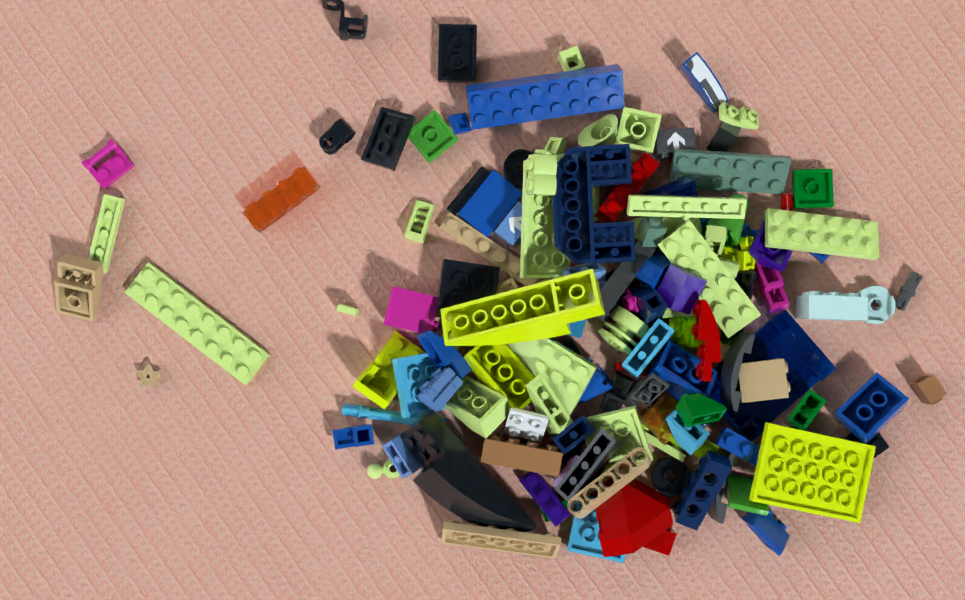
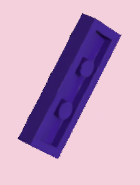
M529 471L519 479L555 527L571 515L538 473Z

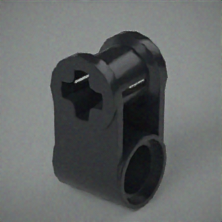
M340 118L320 137L319 144L326 154L333 155L355 136L356 132ZM329 142V143H332L333 145H332V146H329V145H326V143Z

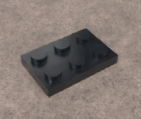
M439 24L438 82L476 83L477 25Z
M381 107L361 160L395 171L415 117Z

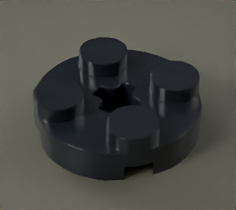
M525 149L511 152L504 162V176L516 188H523V174L517 171L519 164L523 165V161L527 160L529 155L535 154Z
M675 457L659 459L652 468L651 481L653 486L665 496L673 497L680 495L679 493H682L684 487H687L690 483L691 473L684 462ZM670 471H673V474L676 475L675 479L673 478L671 482H669L668 478H666V474H669Z

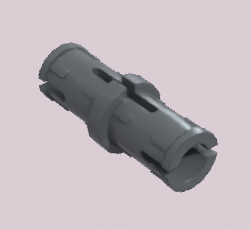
M916 272L910 273L905 285L901 286V292L895 301L897 309L905 311L911 297H914L916 294L915 290L923 279L922 275Z

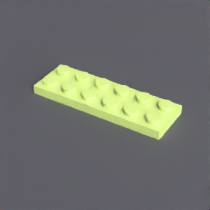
M768 208L765 210V247L877 260L879 258L878 222Z
M690 220L657 244L671 263L707 280L698 299L707 301L716 323L728 338L761 315Z

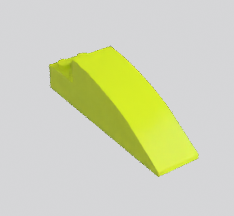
M593 269L440 309L444 344L446 346L500 345L571 334L569 323L605 314L598 279Z

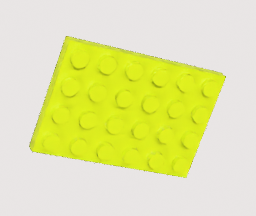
M765 422L749 500L860 523L876 446Z

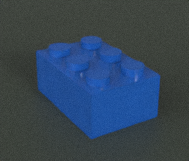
M876 372L835 412L834 418L863 444H867L907 405L909 398Z

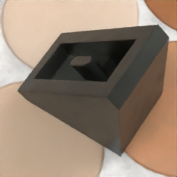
M722 121L706 149L709 151L727 152L737 139L741 127Z

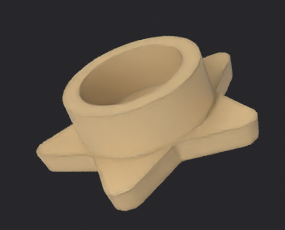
M151 363L144 370L136 371L141 378L140 387L148 384L156 388V381L162 375L161 372L153 369Z

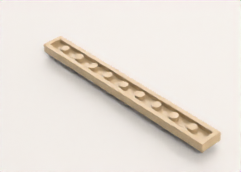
M452 213L447 215L439 229L494 266L500 267V270L524 286L550 280L549 278H520L519 258ZM592 317L586 320L585 327L598 334L597 331L604 326V322L597 317Z

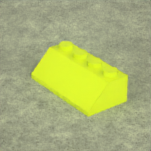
M506 344L476 345L463 357L472 369V373L483 385L507 397L510 409L517 408L523 410L531 402L526 384L535 377Z

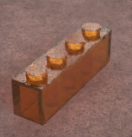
M305 166L295 169L291 173L292 176L288 179L280 180L276 184V188L272 191L267 190L261 195V199L257 202L253 201L245 207L246 210L242 213L256 231L261 233L321 188Z

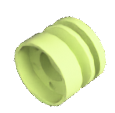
M617 305L610 315L615 322L614 325L604 322V326L609 331L600 328L597 332L614 349L630 355L632 350L627 345L629 344L634 348L637 346L632 338L635 336L642 339L650 328L628 310Z

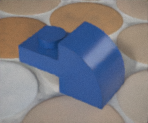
M372 424L355 425L332 430L335 450L374 444Z

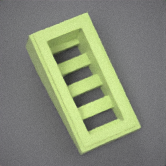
M416 200L405 232L406 239L424 243L435 208L434 204ZM418 209L428 210V213L418 211ZM416 216L424 217L426 220L416 218ZM414 223L423 225V228L415 226Z
M708 225L704 240L714 253L721 257L726 241L727 228Z

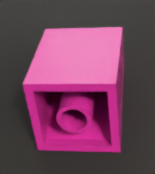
M393 286L383 325L418 333L429 330L436 332L439 322L435 321L437 297Z

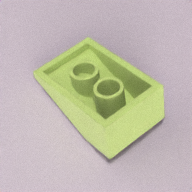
M465 375L461 379L463 384L444 407L472 431L487 438L508 417L510 406L507 397Z

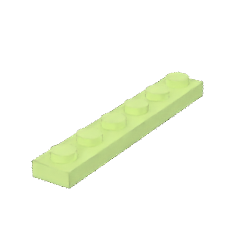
M629 195L627 215L744 219L747 199Z

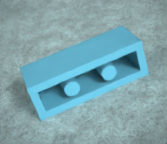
M658 318L622 363V368L638 379L674 334L675 330Z

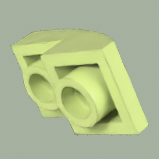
M726 102L719 105V120L741 128H759V115L755 110L749 109L746 106L738 110L735 106L729 105Z

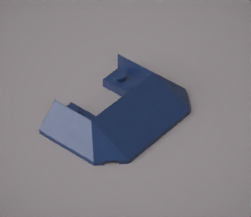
M630 144L570 147L557 162L556 194L552 195L555 247L574 264L636 261L634 221L593 224L592 186L632 183Z

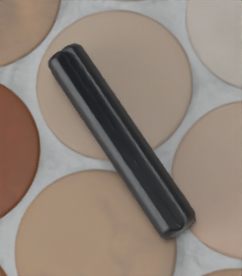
M480 167L447 207L450 213L456 215L488 177V170Z

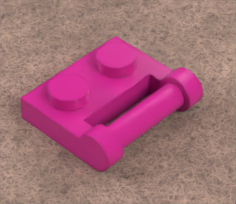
M112 138L107 141V145L91 158H86L82 161L83 166L89 170L104 189H107L135 166ZM112 150L116 152L115 155L96 169L94 165Z

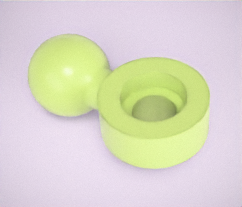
M390 459L386 460L383 466L373 463L367 469V474L372 479H377L384 473L389 478H396L400 475L397 470L395 472L389 470L390 466L393 465Z

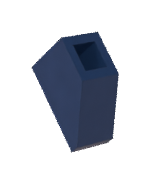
M644 285L630 290L631 294L637 297L638 313L646 325L664 316L668 305L657 290Z

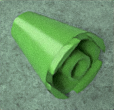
M742 194L731 195L729 197L746 199V197ZM747 201V203H746L745 216H746V212H747V208H748V204H749L748 201ZM710 218L703 226L702 233L705 236L708 225L726 227L727 233L724 246L733 249L739 244L745 218Z

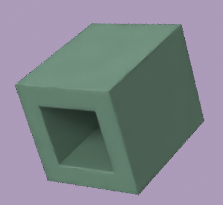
M642 216L636 236L642 247H659L657 244L663 240L667 228L661 217Z

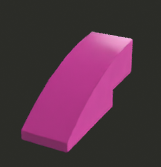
M755 260L754 270L757 273L756 279L768 314L787 310L790 303L783 288L784 281L780 271L761 266Z

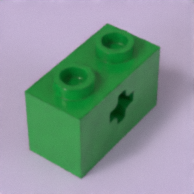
M809 389L785 424L790 428L805 431L827 400Z

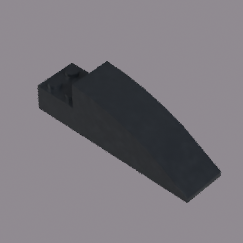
M432 409L414 422L400 436L404 444L425 465L423 470L412 481L441 506L463 520L482 527L496 526L498 529L504 530L513 528L519 532L536 529L537 525Z

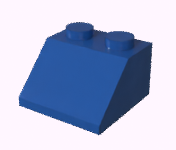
M770 508L767 516L747 512L741 518L743 522L766 547L780 556L790 536L785 531L787 529L785 524L778 519L776 521L772 517L774 513Z

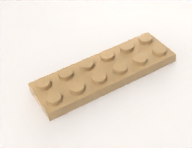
M450 520L443 523L441 543L555 559L561 546V537H556L555 534L541 535L534 531L519 532L513 528L504 530L498 529L496 526L482 527L475 523L460 524L458 521Z

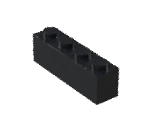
M601 428L556 486L555 490L568 502L570 498L597 478L625 441L611 429Z

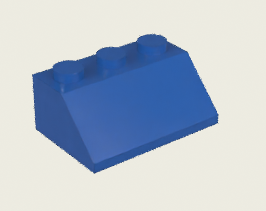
M669 339L651 364L647 376L654 373L670 384L666 391L679 400L685 394L692 395L697 393L709 398L718 371L712 368L711 382L698 381L696 366L699 364L700 359Z

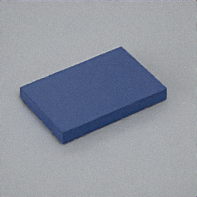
M493 170L458 215L488 238L520 199L522 192Z

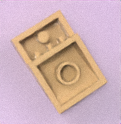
M64 254L57 261L58 278L54 281L56 312L94 322L100 302L103 263Z

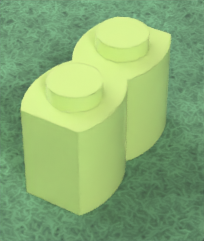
M544 154L529 155L525 163L526 170H528V178L525 181L527 194L555 195L557 188V156Z

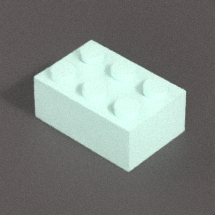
M803 292V295L796 296L795 319L868 321V297H861V293Z

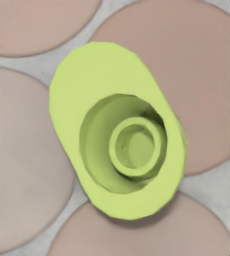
M608 114L585 127L579 134V145L585 147L597 144H613L616 141L619 129L616 115Z

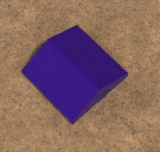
M763 221L748 253L761 266L782 272L793 250L765 247V221Z
M671 263L657 291L669 309L690 315L707 280Z

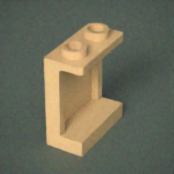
M784 358L744 362L741 364L735 390L742 392L740 403L789 398L790 383L786 378L788 365Z

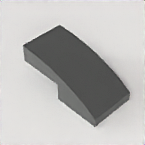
M616 371L610 382L614 387L605 392L599 409L606 412L621 409L633 379Z

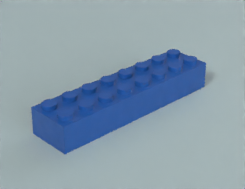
M618 64L466 86L472 130L624 108L623 70Z

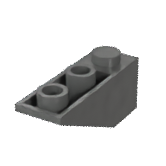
M654 373L645 376L629 389L623 405L626 407L636 406L638 414H640L670 384Z

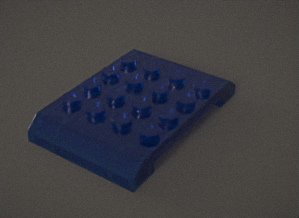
M786 309L774 315L753 333L755 337L751 354L744 353L742 363L784 358L788 365L786 378L790 383L789 398L739 403L738 411L727 409L723 414L738 434L750 441H754L763 433L765 422L771 423L819 380L823 381L836 369L833 363ZM724 359L713 368L718 373L709 395L710 399L722 404L720 376Z

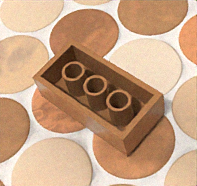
M492 432L483 440L480 462L559 477L563 453L553 443L540 445L537 441L527 439V442L520 441L519 437L508 435V438H503L499 433Z

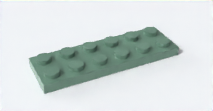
M674 149L668 185L673 188L783 194L791 157L784 155Z

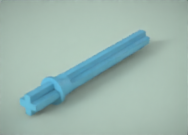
M343 404L342 415L359 417L360 420L361 418L408 425H412L424 416L416 415L402 418L399 411L365 407L363 404L361 406Z

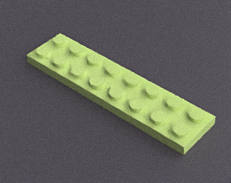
M148 262L124 292L244 385H248L271 355L152 263Z

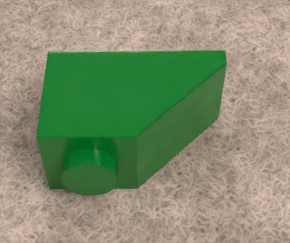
M700 393L683 395L675 407L685 427L718 421L727 410L726 406Z

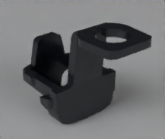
M321 0L324 9L341 10L339 21L340 40L365 39L368 15L364 14L363 19L345 17V7L342 0ZM327 2H333L337 5L332 6L327 4ZM349 25L362 26V30L348 29Z

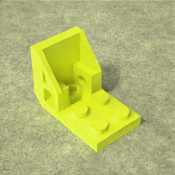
M395 331L374 362L365 369L352 387L385 410L398 394L392 359L425 354L426 352Z

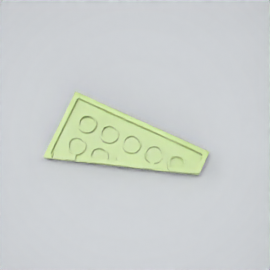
M524 160L520 278L563 277V269L571 268V260L555 247L553 197L527 194L525 181L528 178V170H526V160Z
M553 338L508 344L535 377L539 374L543 375L568 415L571 416L598 366Z

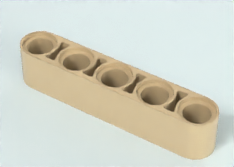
M641 447L633 449L570 498L567 503L569 512L578 519L586 517L650 466L651 459L648 452ZM644 455L646 457L643 462H636L638 456ZM624 467L630 468L627 474H620ZM609 479L614 480V483H613L612 486H610V487H606V486H605V482H606L607 480H609ZM592 492H598V496L595 499H589ZM576 504H582V509L578 512H575L574 506Z

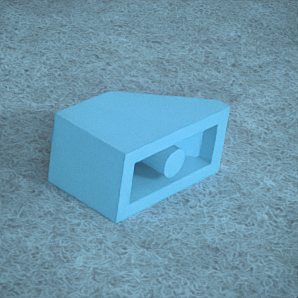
M677 410L673 411L666 418L676 443L689 455H692L710 434L701 425L685 427Z

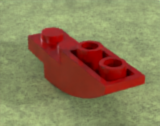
M702 299L698 300L693 308V315L696 316L695 324L692 325L691 334L694 336V340L701 341L697 350V354L700 356V362L696 366L698 381L711 382L712 362H721V344L713 312L707 301Z

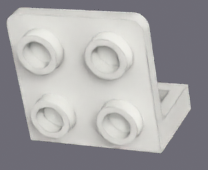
M511 408L506 418L503 434L541 442L549 417L543 414Z

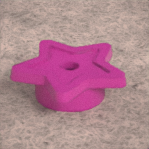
M626 289V296L621 298L623 308L630 313L632 311L639 312L636 304L637 297L633 296L629 289Z

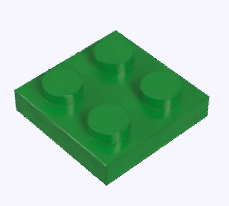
M832 169L792 171L793 209L834 207Z

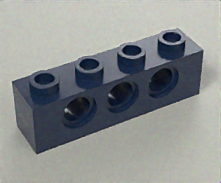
M707 450L706 454L700 457L696 472L693 471L690 476L689 485L684 487L679 503L676 502L674 505L673 513L676 523L696 531L698 530L732 470L729 458Z

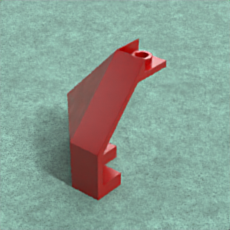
M635 478L595 509L600 530L599 539L604 557L635 553L674 525L669 497ZM612 479L607 480V481L605 482V486H606V487L612 486L613 483H614V480H612ZM595 491L593 493L595 494L596 498L598 496V492Z

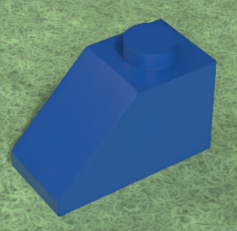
M659 251L645 260L635 274V277L641 285L657 290L671 262L662 251Z

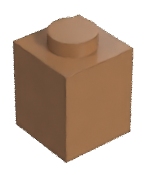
M924 373L909 384L920 401L925 404H937L942 400L941 397L947 394L934 374Z

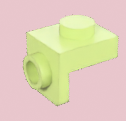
M550 137L545 150L536 149L534 153L544 155L563 154L568 141L563 138Z

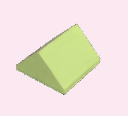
M624 107L615 145L630 144V152L653 153L662 115Z

